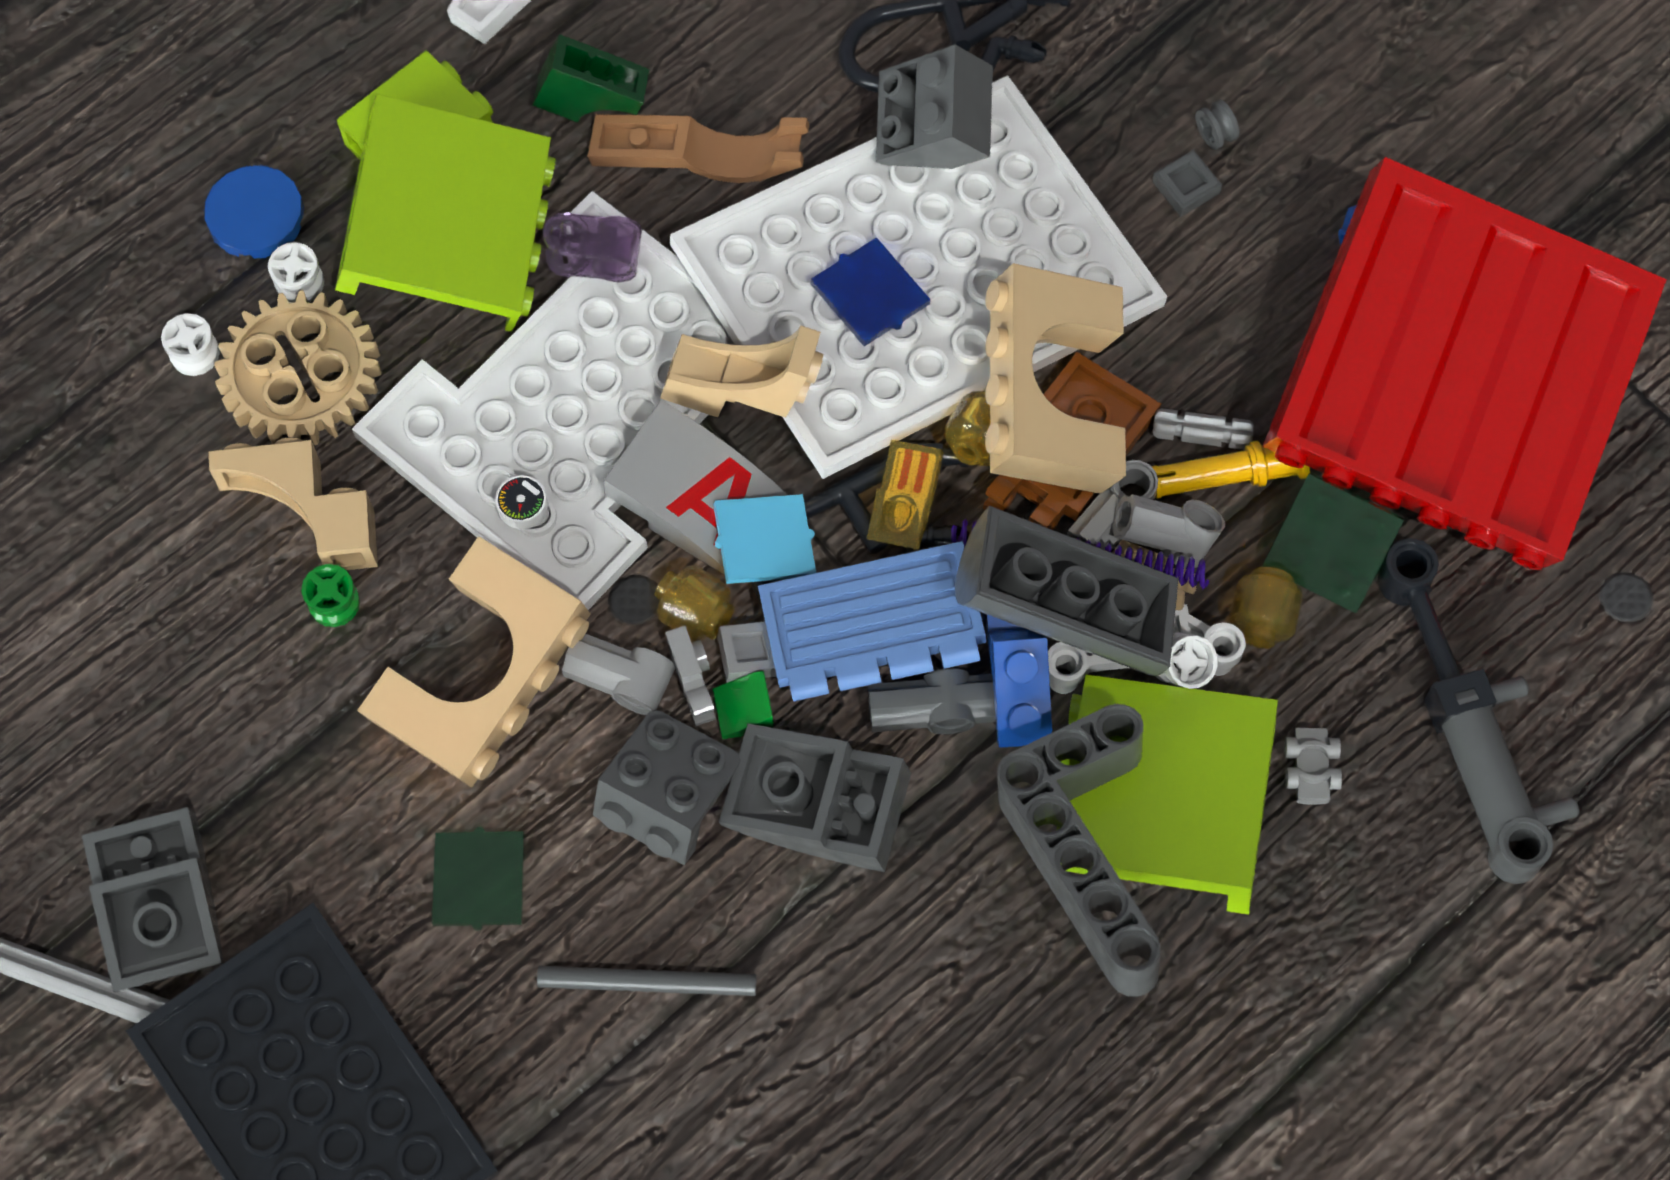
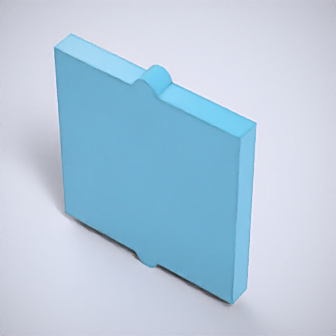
M803 494L715 500L713 507L718 531L715 547L721 549L726 584L783 580L816 573L811 544L815 533L808 527Z

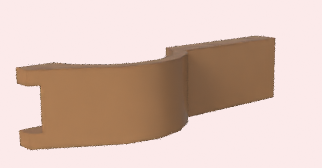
M596 114L588 158L592 166L687 168L695 174L717 181L733 183L758 182L803 167L804 157L802 152H799L802 135L808 133L809 122L807 118L781 117L779 125L767 133L754 136H734L716 132L705 127L691 116Z

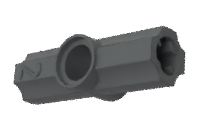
M942 669L928 673L923 677V680L895 681L868 685L872 733L928 728L929 732L934 734H956L968 731L978 723L996 722L992 674L970 676L967 671L962 669Z

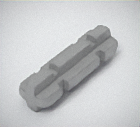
M1164 408L1157 409L1154 416L1153 436L1160 439L1173 440L1174 436H1181L1182 442L1221 447L1222 442L1229 443V448L1244 450L1245 445H1249L1253 439L1254 426L1250 420L1233 418L1232 423L1225 422L1226 417L1186 411L1184 416L1177 415V410Z

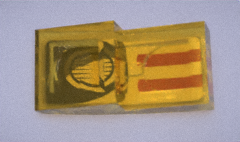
M891 440L881 489L877 488L867 535L868 540L919 550L944 455L942 449Z

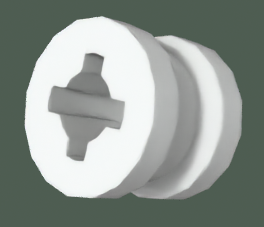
M293 242L278 247L271 254L268 261V272L278 294L283 292L288 303H295L299 291L304 290L308 303L315 300L324 287V275L319 267L314 251L305 244ZM304 272L305 275L302 278L296 280V276Z
M185 313L177 315L167 322L163 328L161 340L175 369L184 375L190 376L201 375L214 367L215 361H218L220 350L218 342L213 336L210 325L206 320L197 314Z

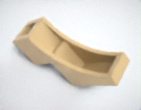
M801 325L795 333L786 339L762 345L723 344L682 334L673 354L660 399L717 418L726 401L731 403L737 401L786 418L795 401L804 403L810 384H814L818 376L824 354L815 350L821 332Z
M283 438L276 441L275 444L261 446L236 443L226 446L224 450L208 451L209 471L220 491L239 490L259 493L276 499L293 509L314 532L317 553L323 565H338L345 570L378 567L375 513L367 491H358L353 488H337L330 491L327 495H322L321 463L311 440L303 441L299 438Z

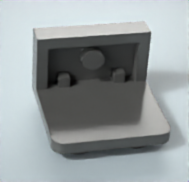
M651 711L598 779L593 816L600 819L609 829L616 832H624L646 844L655 854L661 857H669L685 866L695 852L702 819L732 779L734 772L741 762V759L738 757L739 753L662 711Z

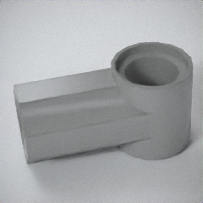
M1141 460L1126 461V476L1096 497L1068 530L1067 536L1075 539L1079 537L1082 542L1089 539L1093 546H1095L1096 542L1100 541L1101 549L1105 550L1106 544L1110 543L1112 551L1122 540L1115 538L1112 528L1116 506L1123 495H1125L1120 488L1129 483L1137 484L1146 492L1141 497L1155 500L1158 487V477L1155 470Z
M1132 494L1131 496L1123 495L1117 504L1112 528L1115 538L1160 549L1164 556L1167 557L1172 553L1175 565L1179 556L1183 555L1184 568H1186L1189 558L1193 556L1195 568H1197L1199 561L1206 556L1225 528V521L1214 507L1200 500H1188L1181 508Z
M585 634L583 639L578 641L573 648H568L562 673L568 679L612 695L614 701L630 711L647 715L649 712L657 710L676 666L668 658L653 650L635 647L630 651Z

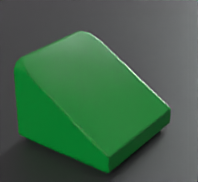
M764 670L750 673L713 688L722 740L744 736L747 724L774 728Z

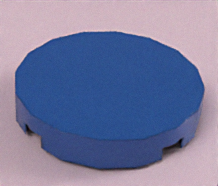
M264 165L244 166L227 173L212 186L205 201L204 219L215 243L228 254L240 257L239 254L251 255L252 259L266 258L271 256L278 247L291 243L297 238L304 215V203L294 181L282 171Z

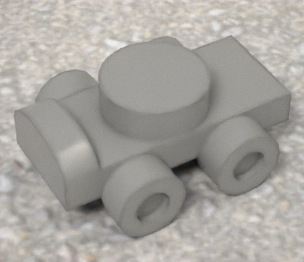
M1295 728L1294 737H1285V758H1295L1294 767L1286 768L1285 785L1286 789H1296L1297 803L1310 805L1327 804L1330 801V790L1341 789V768H1329V759L1340 758V738H1328L1327 728Z

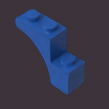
M983 613L993 680L997 744L999 748L1025 746L1052 733L1047 637Z

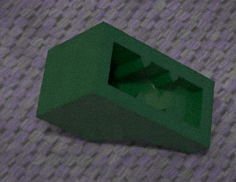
M559 34L539 72L533 106L577 123L581 116L601 110H615L637 115L644 103L650 69Z

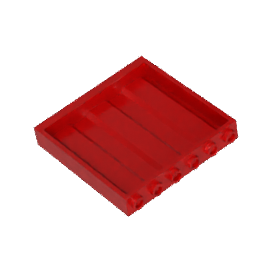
M1384 157L1369 172L1262 447L1276 452L1275 459L1285 465L1295 468H1304L1306 465L1322 472V478L1334 486L1350 489L1353 485L1371 493L1369 498L1381 506L1391 509H1399L1402 506L1418 513L1417 519L1427 526L1437 529H1447V527L1460 531L1466 534L1464 539L1474 546L1493 550L1497 547L1513 554L1512 560L1523 567L1541 570L1542 567L1546 568L1564 560L1667 279Z

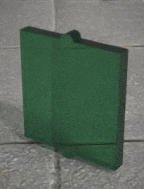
M477 827L474 832L435 833L433 927L472 926L475 931H480L483 926L522 925L524 831L485 832L482 827Z

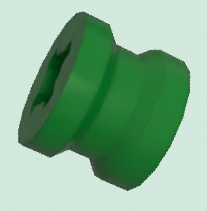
M333 564L317 566L303 580L301 589L303 599L311 615L318 623L327 627L342 626L351 621L359 611V593L354 586L352 577L344 568ZM325 600H335L337 603L325 604Z

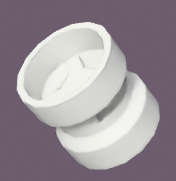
M1173 632L1170 667L1156 677L1162 682L1188 689L1200 688L1206 685L1214 677L1218 666V658L1214 646L1207 639L1200 636Z

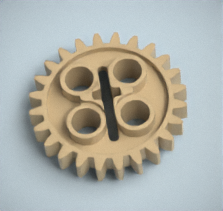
M300 290L295 303H288L287 298L282 292L278 294V306L271 308L264 300H260L259 308L261 314L255 317L251 313L243 311L241 314L246 326L244 328L229 326L227 328L234 343H219L218 347L225 359L215 361L214 363L219 376H221L215 383L220 394L225 395L222 401L226 410L234 412L233 416L239 427L249 424L248 427L254 438L257 439L267 430L271 444H275L284 434L288 435V438L301 439V435L308 434L312 443L318 445L319 431L326 429L331 436L336 438L338 437L336 423L340 420L352 427L356 424L351 413L353 408L360 411L369 410L368 403L363 394L371 395L378 392L375 380L372 378L382 374L380 365L375 360L380 357V352L376 342H371L374 337L369 325H362V320L357 310L347 314L343 300L339 299L329 307L325 294L320 292L313 303H308L304 290ZM308 334H319L312 341L301 342V339ZM279 335L286 336L301 367L307 372L314 390L320 397L318 402L310 400L295 369L290 365L282 346L277 341ZM274 356L267 364L255 365L262 357ZM329 373H342L335 380L322 381L323 378ZM286 395H297L290 403L284 405L277 404Z

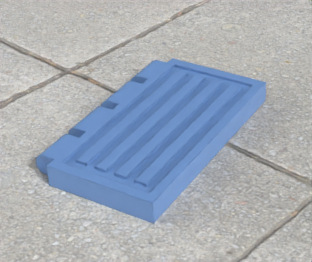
M963 541L759 585L758 589L779 688L790 686L794 702L830 694L826 680L828 677L837 676L839 689L844 691L881 683L878 666L888 665L891 679L895 680L933 671L930 656L940 653L944 669L980 661L977 645L986 643V634L981 614L977 610L960 605L955 597L956 575L964 550Z

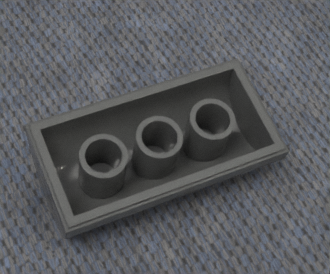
M987 507L976 522L966 542L958 566L955 597L960 605L1150 676H1159L1170 667L1179 578L997 508Z

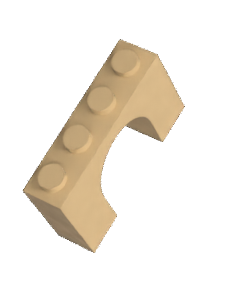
M1013 263L990 283L985 299L986 308L990 310V331L985 345L986 355L990 357V379L985 392L986 402L990 405V427L985 440L986 450L990 453V473L1099 494L1103 493L1126 476L1125 428L1078 419L1058 410L1043 395L1036 382L1032 357L1035 344L1038 343L1058 344L1096 353L1104 350L1124 334L1123 287Z
M480 536L473 543L449 580L461 593L506 621L513 639V656L503 680L483 697L467 702H448L432 696L387 667L357 710L371 722L471 788L477 779L484 780L492 772L499 759L497 750L508 734L514 736L522 728L529 715L527 706L538 690L544 692L553 683L559 671L558 661L568 647L573 648L578 641L583 639L589 627L587 619L591 615L579 599Z

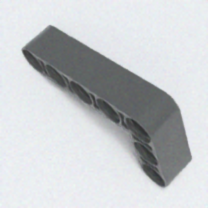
M1113 704L1003 757L997 770L998 802L1002 812L1110 984L1118 992L1126 996L1137 997L1151 991L1158 981L1161 945L1155 932L1070 802V800L1130 772L1138 766L1142 759L1143 720L1141 715L1130 706ZM1114 736H1122L1127 738L1128 740L1123 742H1114L1109 738ZM1066 759H1075L1077 761H1080V763L1076 765H1065L1061 763V761ZM1019 782L1032 784L1031 787L1026 789H1018L1012 785ZM1046 824H1054L1060 827V829L1046 832L1040 830L1039 827ZM1073 867H1082L1089 872L1076 876L1067 873L1066 870ZM1100 911H1110L1116 914L1117 917L1107 921L1100 920L1093 915ZM1132 955L1139 956L1147 962L1139 966H1130L1125 964L1122 959Z

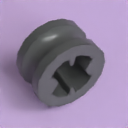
M1219 99L1213 102L1211 110L1203 107L1196 111L1195 119L1198 130L1211 149L1216 150L1222 147L1224 139L1232 142L1239 138L1240 132L1237 119L1233 111L1223 100Z

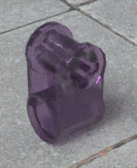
M568 212L552 216L546 222L543 229L544 242L547 245L546 262L550 270L557 275L598 278L611 282H626L636 277L642 228L635 220L622 216L600 217L577 215ZM566 226L571 227V234L567 235ZM563 255L567 256L568 264H564Z

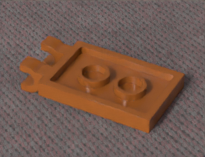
M1078 352L1075 353L1043 394L1053 406L1069 416L1125 428L1126 456L1153 422L1157 409L1161 407V403ZM999 475L986 490L985 495L989 496V498L984 503L983 509L986 510L988 506L1006 512L1018 493L1038 506L1030 515L1029 521L1054 530L1063 514L1077 521L1098 493Z

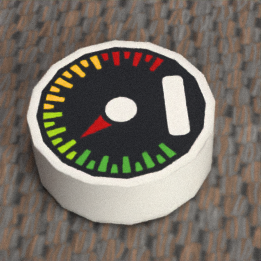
M517 475L508 478L500 485L495 497L499 517L506 525L514 529H527L536 526L544 519L548 511L549 503L545 489L537 479L531 476Z

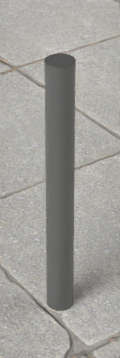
M539 966L537 987L756 996L757 974Z

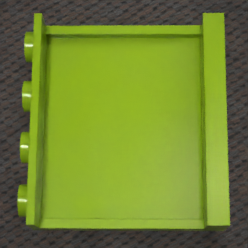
M376 93L368 118L335 291L355 295L359 282L505 316L507 317L505 331L512 332L520 315L525 317L529 315L533 301L534 288L526 286L528 272L535 273L541 253V244L534 242L536 228L542 230L548 210V201L541 199L543 186L549 187L555 168L556 159L548 156L551 137Z
M1085 675L1082 695L1073 694L1071 698L1069 724L1113 704H1124L1134 708L1143 720L1142 759L1138 766L1130 772L1070 800L1118 877L1122 880L1228 895V912L1249 914L1275 734L1278 700ZM1114 736L1109 738L1114 742H1123L1128 740L1127 738L1122 736ZM1066 759L1061 761V763L1065 765H1076L1079 764L1080 761H1077L1075 759ZM1073 867L1066 870V872L1080 874L1089 872L1082 867Z

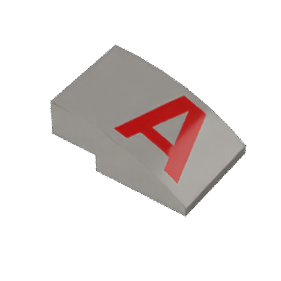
M660 400L604 479L605 495L647 520L648 529L724 575L721 549L715 547V541L718 537L713 507L715 500L787 495L775 482L735 449L663 400Z

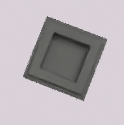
M1194 150L1153 174V184L1180 217L1221 193L1222 184Z

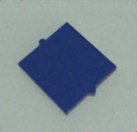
M877 237L849 255L840 254L838 262L811 278L810 282L812 287L864 347L893 328L900 330L903 321L930 305L931 301Z

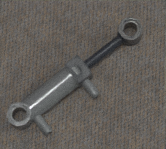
M1415 538L1402 539L1395 543L1387 553L1378 576L1379 589L1384 597L1392 603L1402 606L1410 605L1440 681L1433 683L1424 699V703L1436 733L1444 732L1488 842L1489 851L1487 856L1489 866L1494 874L1505 882L1512 884L1525 883L1535 877L1552 854V835L1546 826L1576 818L1579 814L1578 804L1575 799L1568 797L1532 808L1493 712V708L1497 704L1527 696L1529 692L1528 683L1524 677L1517 676L1490 684L1484 668L1460 674L1429 597V594L1432 592L1431 584L1439 567L1438 556L1434 549L1422 540ZM1397 567H1411L1417 572L1419 578L1410 579L1400 574ZM1517 841L1523 843L1530 850L1532 859L1523 860L1517 858L1509 849L1508 842Z

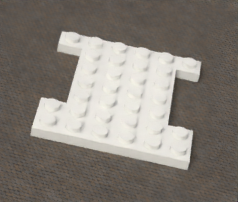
M593 191L559 223L561 234L587 253L590 258L460 388H457L422 359L352 428L355 438L477 538L480 536L579 599L588 610L648 548L646 539L614 514L621 504L605 495L604 479L660 400H663L660 399L681 335L684 334L706 341L735 345L678 256ZM663 400L698 424L708 416V414ZM517 475L531 476L537 479L543 485L549 503L544 519L536 526L527 529H514L506 525L499 517L495 503L496 492L500 485L508 478Z

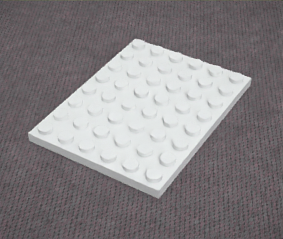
M1008 75L992 82L990 157L954 169L882 165L876 162V137L670 234V246L735 345H762L778 342L791 336L801 325L821 332L815 351L823 353L824 356L815 383L810 384L804 403L795 401L787 417H783V419L822 479L985 397L986 386L990 379V357L986 355L985 350L986 339L990 331V310L986 308V293L990 283L1013 263L1123 287L1124 327L1165 305L1168 296ZM1052 343L1035 344L1032 357L1033 372L1079 349Z

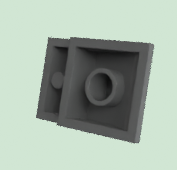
M747 724L738 755L741 762L730 782L719 820L721 826L801 853L856 867L885 872L911 777V772L905 760L894 756L854 750L848 741Z
M186 807L81 835L93 884L89 885L113 992H120L223 964L214 898L201 834L194 810Z

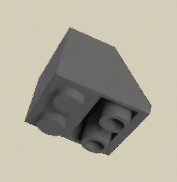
M952 45L879 71L876 162L882 165L954 169L990 157L993 66L961 47Z

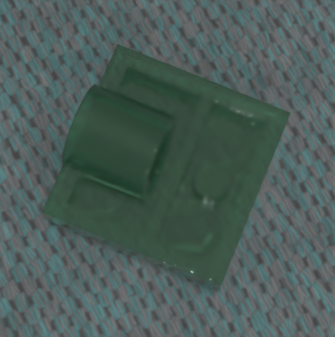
M1310 472L1262 567L1357 613L1370 586L1381 569L1405 518Z

